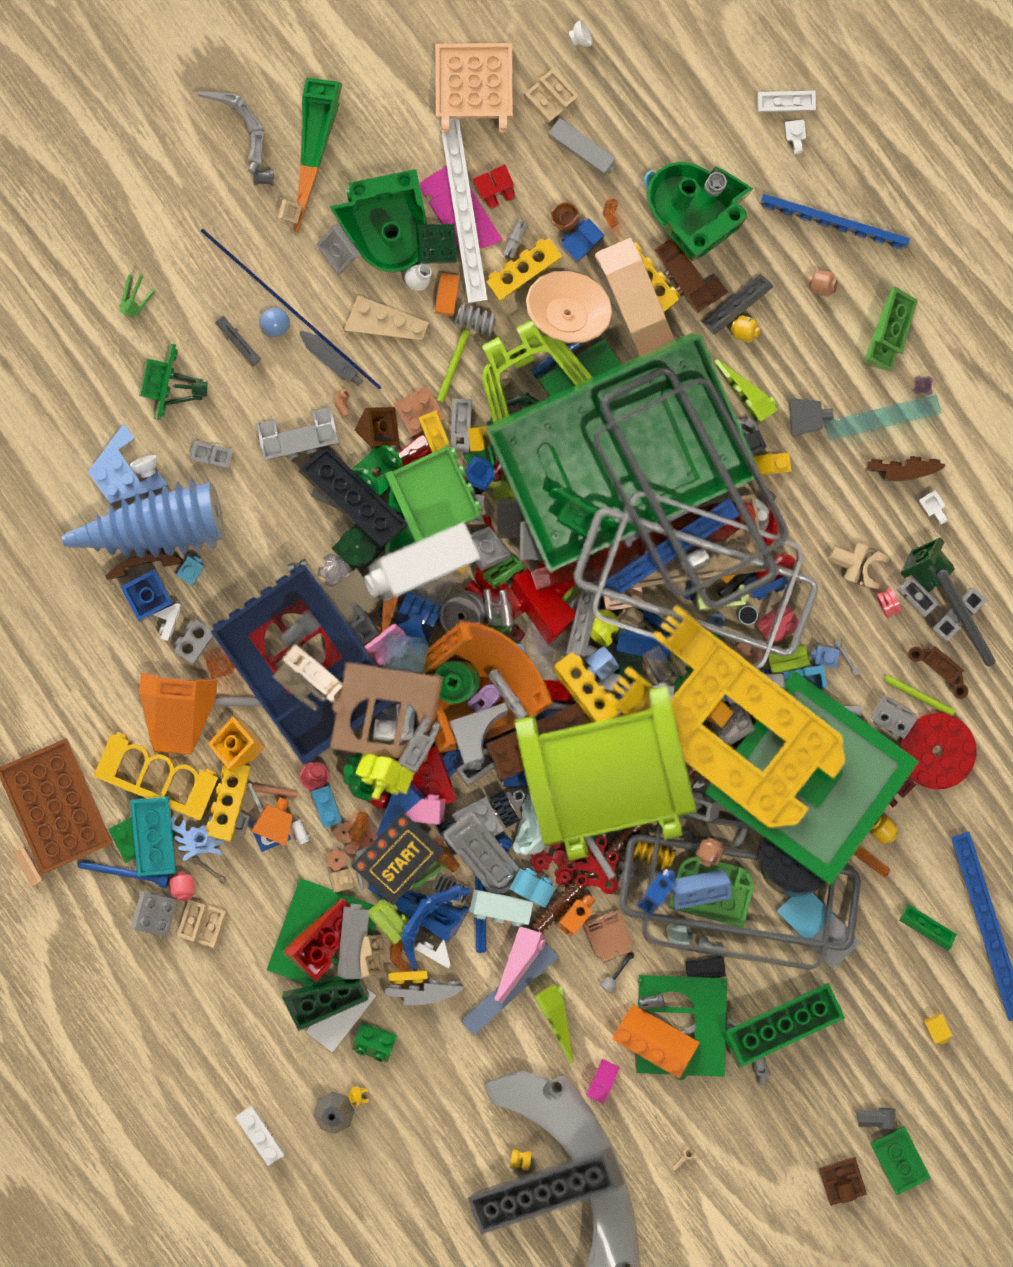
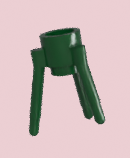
M174 373L173 377L194 383L192 385L173 384V387L192 389V394H195V396L165 401L164 405L202 400V397H207L208 382H204L203 379Z

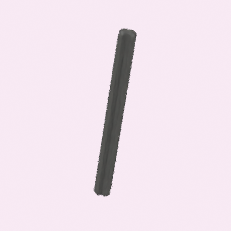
M944 569L940 570L936 574L985 665L988 667L992 666L996 662L948 572Z

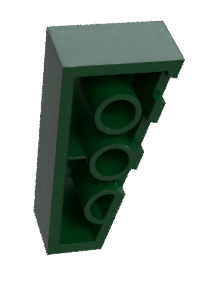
M347 979L283 991L282 999L297 1030L300 1031L369 999V992L363 979Z

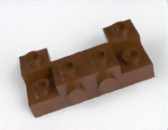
M672 238L654 249V253L664 265L666 270L664 271L665 276L669 281H674L676 284L675 289L680 297L684 295L697 314L729 293L719 280V277L706 284L691 261Z

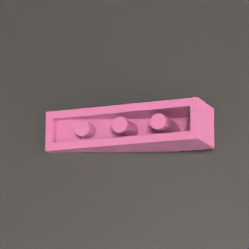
M519 927L495 997L496 1001L504 1002L539 955L540 950H543L546 940L542 933Z

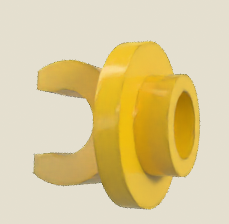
M352 1087L349 1092V1101L354 1106H359L360 1103H368L369 1099H362L361 1097L362 1093L368 1092V1089Z

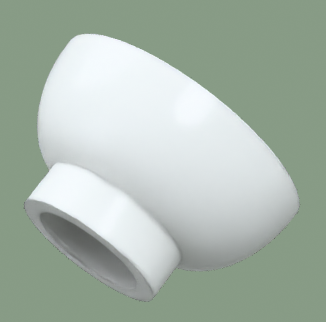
M583 20L578 21L574 25L573 30L569 32L572 43L583 47L592 46V37L586 23Z
M149 455L132 462L130 466L142 478L149 477L156 473L154 468L157 465V456Z

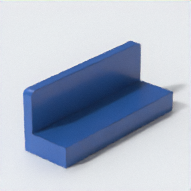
M619 628L616 651L669 661L671 651L657 639L625 628Z

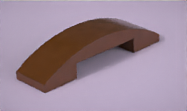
M152 554L145 555L143 558L138 556L114 567L106 575V579L112 580L127 576L126 568L162 561L163 567L182 564L183 560L165 554H159L158 557H154Z

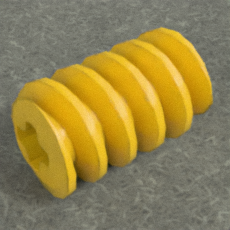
M637 842L633 858L635 859L640 855L641 862L647 858V864L649 865L651 863L653 843ZM659 844L656 867L661 864L662 871L666 867L669 869L676 850L673 849L669 853L668 846L662 850V845Z

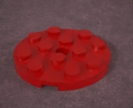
M930 713L919 717L906 737L901 738L899 745L901 749L919 761L909 777L915 783L929 789L941 790L956 786L970 774L976 761L977 748L971 730L960 719L945 713ZM935 746H941L943 749V753L939 757L933 754Z

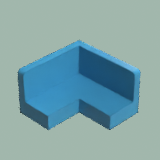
M823 665L793 670L819 689L827 688ZM793 671L782 672L785 682Z

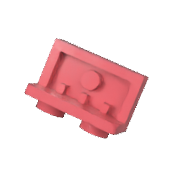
M788 604L772 645L777 644L796 632L799 621ZM779 606L755 622L765 642H767Z

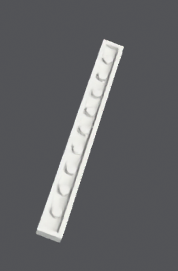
M440 119L441 132H442V119ZM449 119L450 133H442L468 303L471 304L487 301L460 123L459 119Z

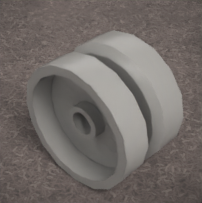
M465 590L453 594L440 611V622L444 630L449 632L460 622H472L482 625L487 615L485 602L478 594L472 591Z

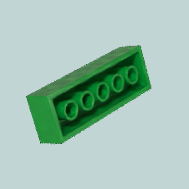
M826 983L722 1032V1035L737 1067L740 1068L845 1019V1016L830 984Z

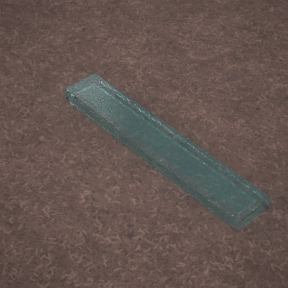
M937 395L826 421L825 425L830 441L941 414Z

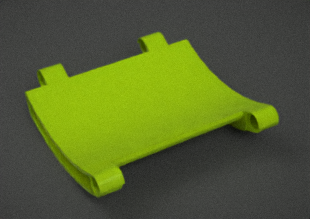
M667 686L648 690L652 710L539 735L535 716L515 720L527 781L542 839L546 846L565 842L569 861L589 856L585 837L659 821L662 828L664 840L683 836L679 816L697 813Z

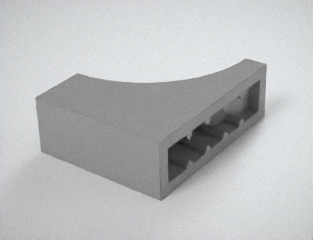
M505 703L450 721L466 769H476L484 763L482 755L484 738L489 729L498 720L508 716Z

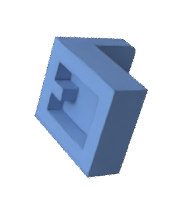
M816 646V649H813L811 654V660H814L813 665H823L824 667L837 669L840 650Z

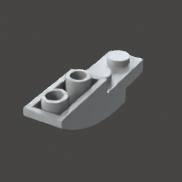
M429 979V982H425L424 990L420 989V986L417 985L401 988V984H390V987L385 988V996L404 997L403 1005H425L456 995L463 990V985H459V981H448V984L440 983L438 979Z

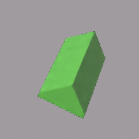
M897 287L890 289L863 364L892 371L896 353L903 354L917 299Z

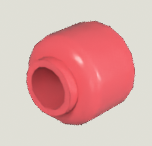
M184 871L177 872L169 880L171 896L176 898L177 901L190 900L196 892L193 876L186 874Z

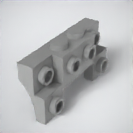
M331 406L312 411L315 425L278 433L275 419L257 423L256 426L264 461L279 457L293 459L299 457V454L306 452V455L318 453L317 449L339 444Z

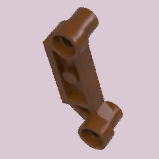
M936 646L932 649H921L920 647L909 649V660L912 662L923 661L952 686V694L955 698L963 699L968 695V688L964 685L962 676L965 670ZM913 651H916V652H917V654H918L917 658H913V656H912V652H913ZM958 688L962 690V693L960 695H958L956 692Z

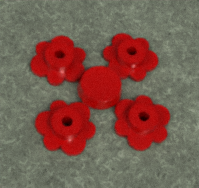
M562 843L553 844L556 850L552 853V857L546 855L545 851L532 854L530 865L534 866L536 872H542L543 869L548 870L552 860L555 864L561 865L559 870L555 871L556 883L558 885L564 884V886L568 887V883H572L573 878L576 879L574 870L569 871L565 868L564 864L569 858L567 851L560 848ZM585 858L576 859L575 861L586 862L587 860Z

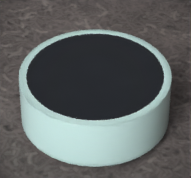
M745 606L740 609L738 618L741 623L751 625L756 622L758 613L754 607Z

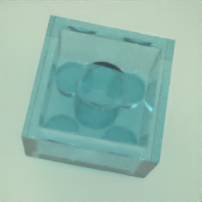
M387 634L382 668L423 674L428 648L426 639Z

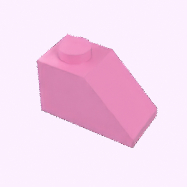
M428 795V797L421 799L405 814L413 822L443 823L445 799H440L439 795Z

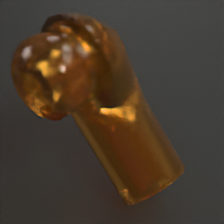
M616 199L607 200L603 209V216L611 228L619 224L614 216L618 207Z
M397 942L391 945L389 958L403 971L408 966V963L402 959L403 945Z

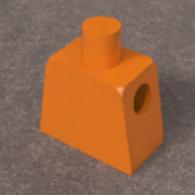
M279 797L275 807L266 804L250 831L286 846L293 818L292 814L285 812L290 801Z
M586 894L581 901L577 899L555 926L569 937H572L593 912L590 907L596 900L589 894ZM577 909L581 911L580 916L576 914Z

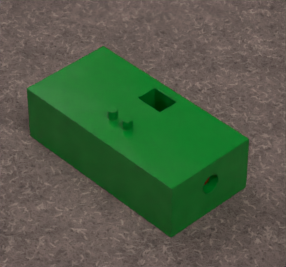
M605 339L576 356L592 377L621 365ZM560 366L539 379L540 384L549 397L576 386Z

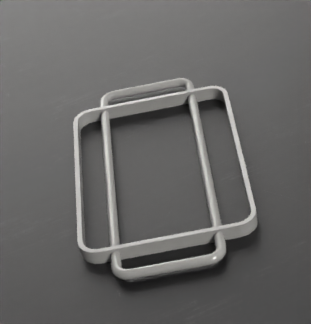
M637 491L629 497L631 504H633L636 498L646 496L645 492ZM655 494L657 500L750 531L747 525ZM603 508L594 516L575 570V583L578 587L595 593L591 606L597 618L654 638V633L602 616L598 612L597 604L600 595L664 617L671 616L679 622L684 620V618L671 610L603 588L626 522L634 524L626 508L624 512L612 508ZM607 515L620 519V523L600 580L596 586L583 581L582 573L600 522ZM639 518L644 528L667 535L662 525ZM674 530L677 538L687 543L740 561L752 557ZM758 530L762 536L779 541L781 538L779 536ZM786 540L785 543L795 548L797 557L792 570L776 565L778 574L790 578L766 643L695 619L709 632L762 649L763 653L759 661L751 664L756 669L761 668L765 664L770 652L780 656H790L796 652L818 593V585L815 579L799 573L803 560L802 549L790 540ZM757 558L749 562V564L770 570L764 560ZM795 580H799L809 584L811 589L792 643L789 648L783 649L772 644Z

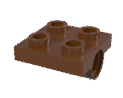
M856 1157L818 1168L830 1206L856 1200L857 1197L867 1195Z

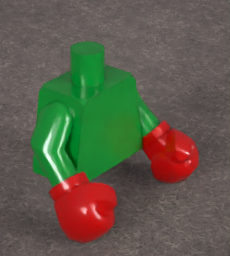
M357 752L356 755L349 756L343 772L345 774L344 783L349 786L352 795L367 801L378 809L387 808L390 797L387 794L381 793L378 800L372 798L374 792L373 784L369 785L362 782V778L355 774L363 753ZM382 756V757H386V758H391V759H393L394 761H397V760L399 759V758H394V757Z

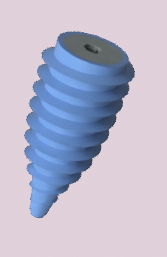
M191 478L190 485L187 488H183L179 481H177L175 491L169 492L167 487L163 485L162 494L156 496L152 489H149L148 498L144 500L137 493L135 495V502L130 505L122 499V507L115 511L109 506L108 514L103 517L97 514L96 520L88 524L85 523L84 526L62 535L64 547L94 548L96 551H100L103 548L107 549L111 555H114L116 550L120 549L125 557H129L132 550H135L137 555L143 558L147 549L150 550L154 557H158L161 548H164L165 552L172 556L175 547H178L183 554H187L189 545H192L197 552H200L203 542H206L209 548L214 550L217 540L224 538V522L219 497L214 484L207 482L197 485L193 478Z

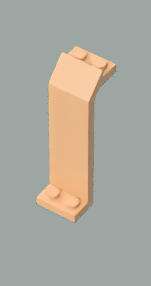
M631 238L595 253L596 261L606 275L639 356L674 341L675 339L645 266Z

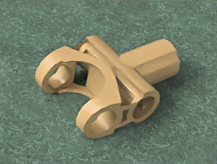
M857 543L854 553L834 546L828 562L847 569L844 580L857 584L861 575L862 581L857 585L879 589L880 584L874 582L868 576L867 568L874 561L889 563L890 558L872 549L871 553L873 555L867 559L872 548Z

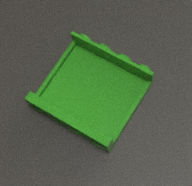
M449 445L395 471L385 473L416 543L481 516L480 511L483 509L478 500L474 501L472 496L475 493L470 482L466 483L464 476L467 474L463 466H459L456 461L459 457L455 448H450Z

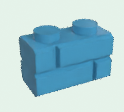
M331 785L312 791L311 793L315 800L323 828L342 822Z

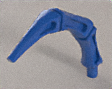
M457 884L442 892L426 896V899L421 900L417 910L403 927L401 934L404 950L413 971L418 970L414 942L419 926L424 918L440 905L452 900H460L461 895H469V888H462L461 885Z

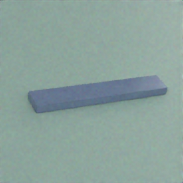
M545 943L543 950H540L539 955L503 1003L495 1000L498 986L461 1022L475 1035L559 956Z

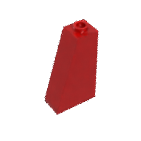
M529 569L522 573L518 572L512 578L513 584L510 589L519 602L520 600L526 602L525 612L546 643L550 645L573 623L576 612Z

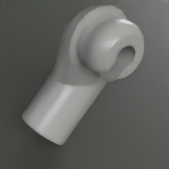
M705 936L698 939V947L724 951V945L713 946Z

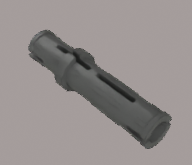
M222 316L215 322L226 335L225 338L234 344L252 367L261 360L238 333L239 330L234 328L225 316Z

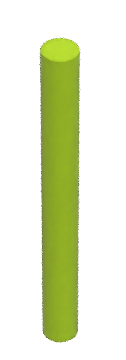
M463 329L438 394L436 400L438 402L444 403L470 334L468 330Z
M889 675L884 679L885 683L945 714L953 716L955 710Z

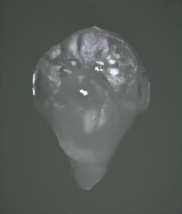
M328 554L323 557V559H326L325 565L323 567L319 566L317 570V575L325 578V584L332 587L350 574L351 567L340 557Z

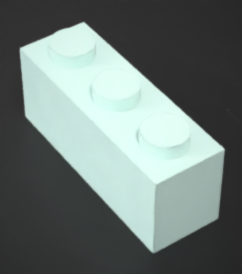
M474 889L469 912L475 914V918L485 920L487 916L492 917L494 922L504 923V920L511 921V925L522 927L523 924L529 925L533 902Z

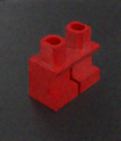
M506 164L491 170L490 175L487 172L472 179L482 201L486 202L490 210L500 205L496 198L500 194H503L506 202L516 198L513 189L514 183Z

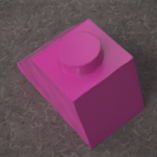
M602 1059L589 1085L586 1096L604 1104L620 1067Z

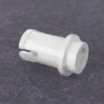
M301 819L291 823L292 830L297 839L296 843L298 842L299 845L310 841V835H307Z

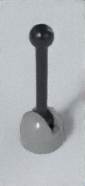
M630 952L627 954V958L612 978H606L600 984L602 988L613 994L617 986L616 978L629 960L634 958V953Z

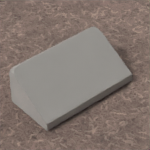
M524 520L520 523V560L539 558L540 553Z

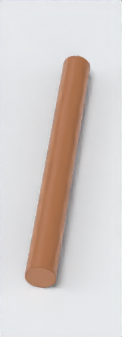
M228 781V786L231 788L238 785V781ZM247 783L246 790L250 791V787ZM251 783L255 792L290 798L297 797V791Z

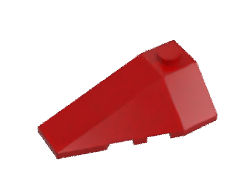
M344 899L338 901L296 937L283 952L298 968L315 981H318L328 970L332 963L331 959L340 946L344 907H351Z

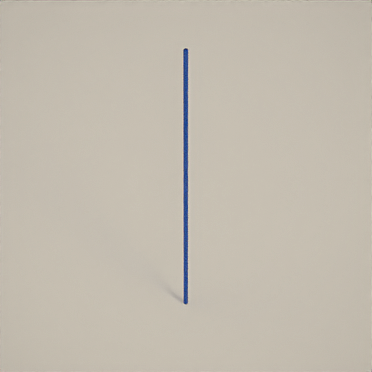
M201 229V232L354 366L374 386L381 389V386L208 232Z

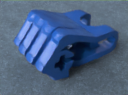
M407 592L395 624L401 627L412 641L417 658L425 651L439 620L442 606L440 604L433 606V600L427 599L424 602L425 597L422 595H417L414 598V593Z

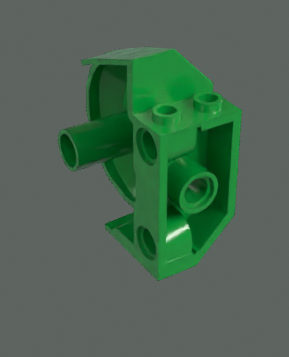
M679 161L667 164L655 173L649 183L646 197L652 216L692 262L706 255L741 228L748 216L744 207L739 204L751 193L753 188L717 166L710 172L696 164ZM714 172H720L726 177V186L720 195L710 196L705 192L704 184L709 175Z
M413 169L349 182V188L346 189L349 202L330 206V209L362 258L377 270L389 273L403 272L414 266L418 262L416 226L427 224L417 170ZM389 233H396L398 235L393 239L387 238Z

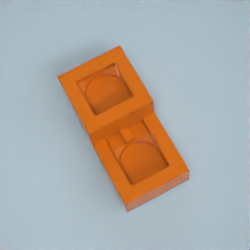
M441 273L435 307L436 314L454 316L460 275Z

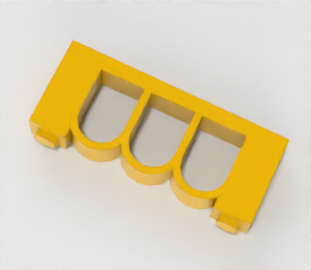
M117 732L116 735H110L93 777L144 798L166 797L175 774L181 769H188L195 777V783L188 801L185 805L170 799V808L198 820L203 819L220 778L215 776L217 772L208 768L205 771L200 770L198 772L196 768L190 765L175 767V763L167 755L159 754L151 757L149 751L144 746L138 744L130 745L131 741L123 733ZM133 748L139 749L145 756V764L136 784L117 777L126 753ZM156 759H163L170 766V773L161 795L141 787L151 763Z

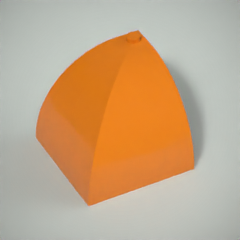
M460 622L418 656L413 666L408 669L412 673L434 676L436 670L444 663L456 660L467 661L474 665L479 672L480 688L478 692L486 685H494L488 674L498 669L516 697L520 698L521 704L529 714V717L537 716L553 704L539 671L526 653L502 633L478 623ZM501 696L500 700L493 707L507 703ZM439 698L434 724L436 722L440 724V728L434 738L439 752L459 749L450 721L476 713L467 706L470 700L452 704L446 703ZM481 700L478 704L482 707L485 702ZM507 708L508 716L498 720L489 729L484 741L516 728L515 720L517 718L511 709Z

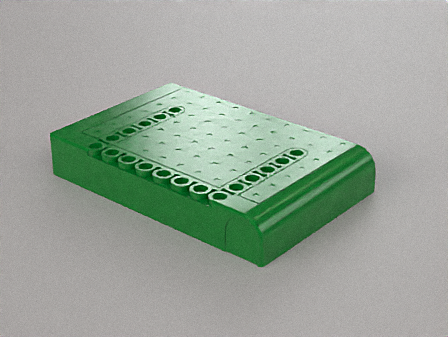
M695 333L685 335L487 427L486 433L548 571L553 572L555 569L579 559L586 542L585 538L556 521L563 504L547 495L554 487L563 488L567 491V494L581 499L584 504L597 510L612 508L624 512L625 506L593 445V438L596 432L608 425L601 409V401L608 393L657 368L668 367L672 369L682 386L696 379H706L718 393L758 469L701 335ZM663 374L610 401L609 409L615 420L668 394L675 390L669 377ZM698 384L685 389L735 487L753 480L754 478L708 390ZM678 394L618 424L654 494L695 507L729 491ZM609 428L602 432L600 445L628 498L637 491H644L612 429ZM647 496L636 498L632 506L638 517L656 524L660 523ZM658 500L667 519L686 511L684 508ZM607 515L605 516L614 519L616 523L619 525L620 519ZM626 522L620 541L638 533L634 524ZM599 527L590 554L612 545L616 532L611 534Z

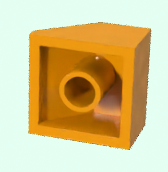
M232 717L208 743L209 747L229 770L253 761L266 747L246 722L236 717Z

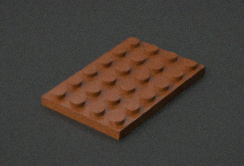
M68 738L0 767L1 782L41 874H45L113 844Z

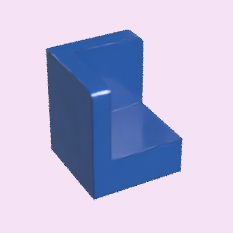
M476 456L465 469L468 482L482 490H486L495 478L491 462Z

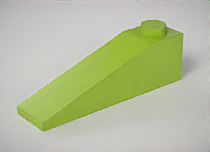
M554 983L535 993V998L571 1064L573 1063V1055L565 1004L562 998L566 995L561 986L557 987Z

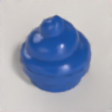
M502 832L495 839L506 852H509V849L512 847V841L505 832Z

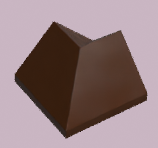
M395 407L365 408L354 431L370 446V449L385 445H400Z

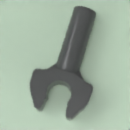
M690 830L682 832V837L687 836L689 842L701 843L703 839L708 840L709 837L714 839V836H693Z

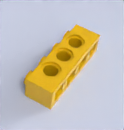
M544 238L540 239L534 244L535 248L530 251L526 249L519 254L520 258L518 260L507 262L501 272L495 271L487 277L489 280L486 281V284L499 303L562 259V255L550 238L546 240ZM536 253H541L544 256V260L536 262L533 256ZM525 264L529 270L526 273H520L518 266ZM505 275H510L513 281L510 284H505L502 278Z
M635 242L634 245L646 271L652 275L651 283L653 288L661 287L665 291L663 296H657L665 313L679 301L677 297L679 293L673 286L669 287L667 285L666 277L662 272L657 273L653 268L655 266L653 261L649 257L645 258L642 255V248Z
M571 652L553 666V672L592 723L613 719L620 714L618 712L619 709L604 698L607 694L606 690L601 685H597L594 681L595 676L590 670L584 668L582 665L583 661L578 655H574ZM571 671H577L580 678L574 679L571 676ZM582 687H590L592 693L585 694L582 690ZM595 701H599L603 704L602 710H598L595 708Z
M223 765L221 776H224L222 784L218 783L216 794L219 796L217 802H213L211 808L213 818L212 821L208 820L206 826L208 837L232 842L251 772L250 766L242 765L229 770ZM231 778L238 780V785L234 788L228 786V781ZM228 796L232 797V805L224 806L222 803L223 799ZM226 815L228 822L225 825L218 824L219 816Z

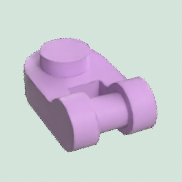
M486 685L467 703V706L476 713L492 708L500 700L501 694L494 685ZM481 700L485 702L482 707L478 704Z

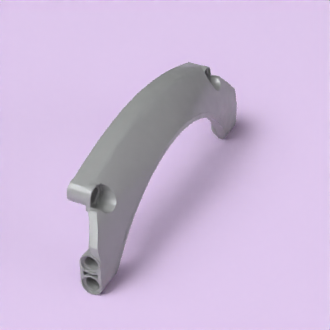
M521 1071L518 1073L513 1072L484 1083L492 1104L513 1110L538 1123L561 1143L572 1159L608 1147L612 1148L594 1113L566 1076L560 1075L549 1081L546 1077ZM556 1082L561 1084L562 1090L557 1087ZM612 1148L625 1184L617 1190L590 1198L594 1230L590 1258L586 1267H626V1263L631 1265V1267H640L638 1236L632 1201L622 1168Z

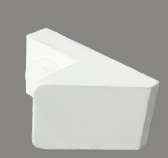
M176 603L153 614L167 620L166 624L162 623L159 634H162L161 639L170 641L182 608L181 604Z
M425 940L423 943L419 941L415 948L417 951L449 969L451 963L444 940H442L436 951L431 943Z

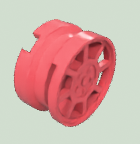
M891 588L887 589L885 593L876 594L879 605L887 619L891 618L895 613H902L898 599Z

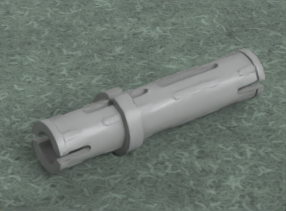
M495 669L490 672L488 677L507 703V708L511 709L517 720L529 717V714L521 704L520 698L516 697L499 670Z

